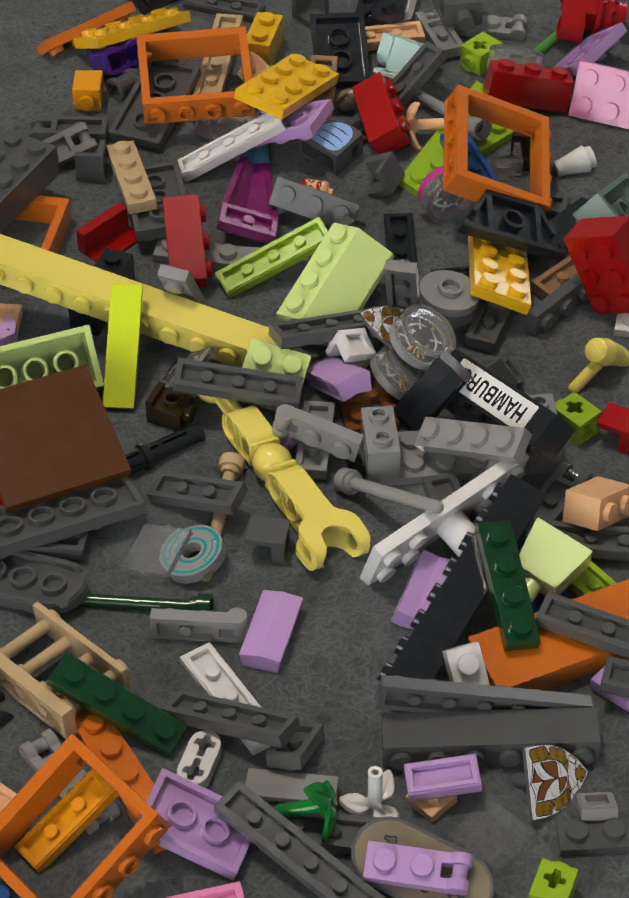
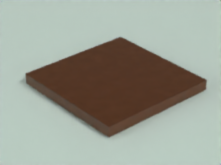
M86 364L0 389V498L6 513L131 475L129 463Z

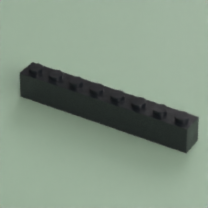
M510 474L505 484L497 483L489 497V500L493 501L491 507L488 509L483 506L473 524L477 526V523L511 520L516 544H518L538 511L546 493ZM468 531L458 547L463 552L458 559L453 556L451 557L442 573L447 578L442 585L437 582L435 583L426 599L431 604L426 611L421 608L418 610L410 624L414 628L413 633L410 637L402 636L393 652L398 657L393 664L388 661L386 662L377 677L378 681L381 680L382 675H398L418 679L437 678L445 664L442 651L456 646L489 592L476 532L472 534Z

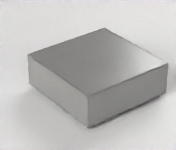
M594 792L576 794L577 810L581 821L618 819V805L613 793Z

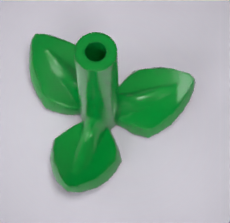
M328 780L323 783L315 782L305 787L303 791L309 798L307 800L277 804L275 806V810L285 818L315 813L321 814L325 820L322 842L328 841L335 829L338 817L334 806H337V799L334 789Z

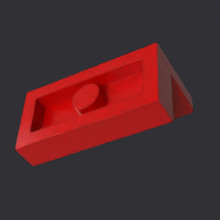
M117 203L76 230L78 250L95 262H97L105 248L124 252L139 242L136 241L134 228L128 225L127 207L121 203Z

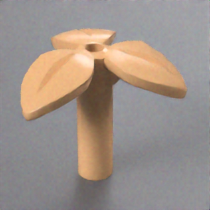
M413 102L406 112V120L411 128L408 131V135L411 141L410 145L416 150L421 151L422 149L415 137L418 130L444 129V118L416 119L415 115L420 103Z

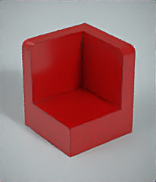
M609 402L597 421V427L620 435L618 451L629 454V409Z

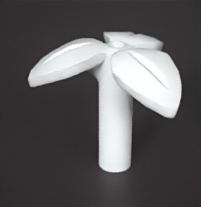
M372 766L368 769V797H364L359 793H349L339 798L340 805L350 814L363 815L372 809L374 810L373 817L392 816L399 818V813L394 807L382 804L383 801L389 800L395 795V780L391 770L383 772L378 766Z

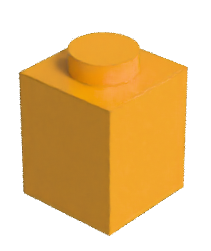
M75 70L72 87L74 110L91 111L102 109L104 96L103 70Z

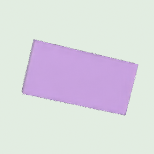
M476 753L404 764L409 802L482 791Z

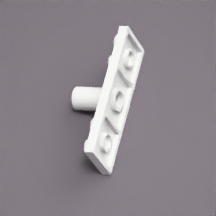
M525 453L521 464L498 462L443 499L441 502L444 505V510L440 514L425 511L373 546L360 579L368 586L377 580L380 583H384L394 575L397 566L402 563L405 566L412 564L421 554L419 551L440 537L460 557L463 552L458 549L460 543L468 531L474 534L476 528L469 517L474 514L478 516L483 506L488 509L491 507L493 501L489 500V497L498 482L505 484L510 474L518 478L525 474L523 468L529 456Z

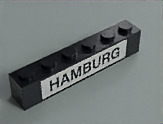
M452 346L448 353L459 361L472 376L453 401L484 423L487 421V424L526 428L532 434L526 452L536 459L543 455L552 462L576 430L557 414Z

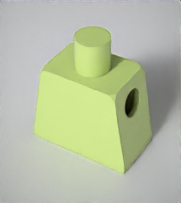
M539 517L535 520L519 554L531 603L539 592L545 596L547 592L560 595L588 568L593 552Z

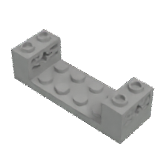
M552 393L528 395L557 414ZM393 405L361 408V434L364 435L361 446L366 479L386 486L423 483V478L452 471L455 472L458 480H471L500 462L420 451L414 446L420 430L397 432ZM562 449L552 462L543 455L536 459L525 451L529 459L523 468L525 471L524 475L553 473L561 463Z

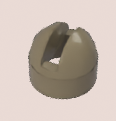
M350 88L340 91L335 97V105L338 106L340 111L349 112L358 107L353 90Z

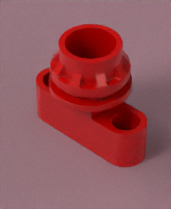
M560 0L562 15L557 23L555 38L580 44L584 29L589 30L590 36L621 22L625 25L628 3L619 0Z

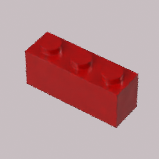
M490 59L482 90L484 94L520 107L566 113L575 83L571 73L562 67L550 69L543 68L535 63H526L524 65L514 63L509 59H499V61Z
M379 71L352 87L368 141L378 154L391 151L394 153L411 143L408 131L411 128L406 118L401 114L405 110L399 98L396 97V94L399 92L391 78L387 80Z
M198 195L164 197L163 212L169 266L190 271L199 288L207 287V278H212L211 260H205L204 250H209L208 232H202L201 223L207 222L205 205H199Z

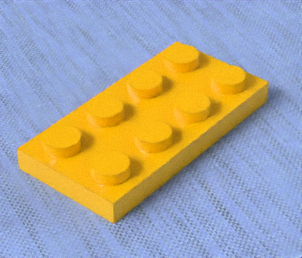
M178 7L169 9L159 8L152 10L149 15L143 16V14L128 17V21L106 23L104 28L97 29L95 27L82 30V36L73 38L75 49H99L136 38V35L150 34L191 22V16L189 11H179Z
M290 54L237 87L234 99L282 120L336 85L339 73L330 70L326 65L315 64L306 60L303 55Z
M468 236L470 295L527 315L532 306L527 252Z

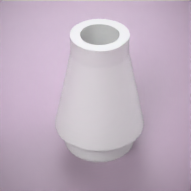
M581 145L562 158L553 161L552 166L555 173H558L557 176L562 177L591 172L592 168L597 167V162L592 148Z

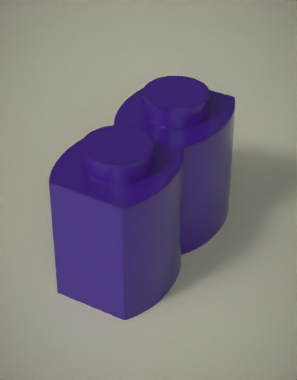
M137 37L91 52L88 57L92 69L103 70V75H117L123 73L130 66H139Z

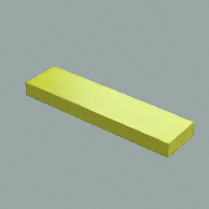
M111 283L103 405L105 408L135 409L143 285Z

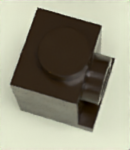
M160 381L145 401L147 422L178 431L183 429L187 423L191 424L196 417L197 407L194 405V397L165 388V383Z

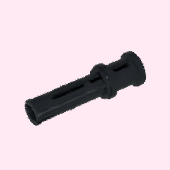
M195 422L186 428L149 444L142 442L136 444L134 449L124 453L131 468V474L142 469H152L155 462L196 443L205 441L206 435L201 424Z

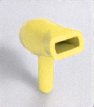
M593 338L589 340L585 347V355L591 362L569 384L568 391L570 393L575 391L578 394L603 366H629V351L609 338Z

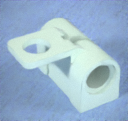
M383 32L376 61L386 68L374 67V72L378 73L380 71L384 76L394 79L423 43L396 33Z

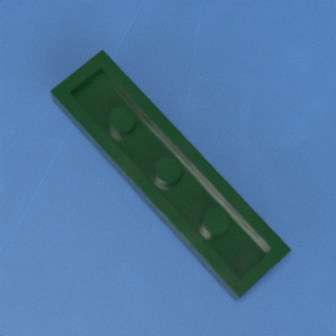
M511 520L477 523L475 528L476 537L504 651L538 648L541 639Z
M68 652L64 654L46 685L168 758L188 727Z

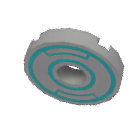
M202 524L189 526L177 532L167 541L162 549L160 561L165 572L175 582L184 584L199 582L205 579V574L210 571L214 573L220 568L226 558L227 547L222 535L214 527ZM200 551L196 556L188 558L193 552Z

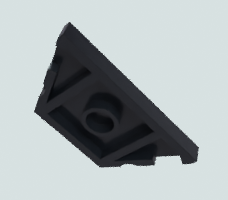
M489 189L485 190L458 229V233L560 262L568 255L565 247L559 248L554 239L557 232L552 224L548 222L540 204Z

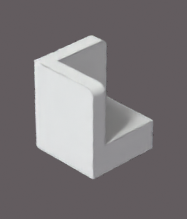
M365 328L338 330L325 350L328 357L342 356L345 363L351 362L364 369L367 368L371 359L376 354Z

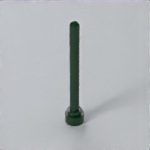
M198 593L197 597L192 596L190 600L87 594L83 602L77 607L151 611V608L210 611L214 607L213 594Z

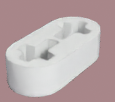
M206 730L195 733L190 738L178 765L177 775L189 780L187 775H192L197 766L199 767V776H195L193 780L189 781L206 788L221 757L222 745L220 737L215 732ZM210 743L211 748H207L204 756H200V747Z

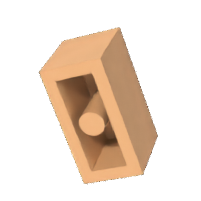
M597 476L566 490L562 522L599 531L629 517V484Z

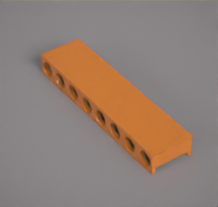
M629 579L572 600L629 619ZM498 626L468 637L469 643L479 642L491 686L546 691L600 671L606 664L608 656L629 660L626 657L538 626L541 643L538 648L504 651Z

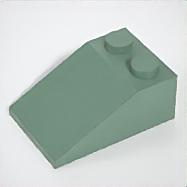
M626 172L574 212L572 215L576 218V223L581 218L629 216L628 174Z

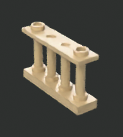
M37 601L32 605L36 624L0 648V687L63 738L67 739L71 734L75 735L78 733L75 716L77 715L76 711L82 706L71 699L61 700L54 694L57 691L46 685L47 681L38 682L32 676L66 651L131 691L130 671L122 660L112 658L63 621L55 610H49ZM44 634H47L55 641V643L24 665H16L10 660Z

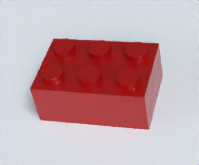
M629 216L581 218L563 240L594 312L599 314L629 313Z

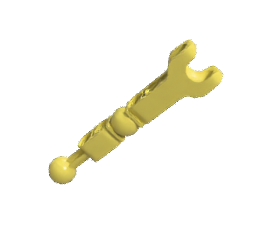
M196 394L206 403H216L224 413L222 415V428L226 437L237 452L248 462V465L253 467L256 476L265 481V487L269 491L270 496L286 518L290 520L299 537L296 544V555L308 570L314 571L324 567L327 547L341 548L351 557L368 554L370 534L360 518L348 510L334 507L328 501L304 468L299 466L295 459H292L288 449L280 445V439L278 436H274L272 426L256 406L252 405L242 408L236 400Z

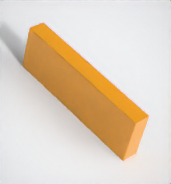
M92 768L14 848L40 873L120 794Z

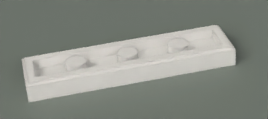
M264 113L178 159L182 178L187 183L286 130L283 121L268 113Z
M210 642L180 656L181 664L205 695L261 707ZM240 739L253 756L271 747L266 744Z

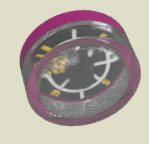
M443 166L428 174L418 190L420 205L428 217L437 224L468 216L477 203L443 191Z

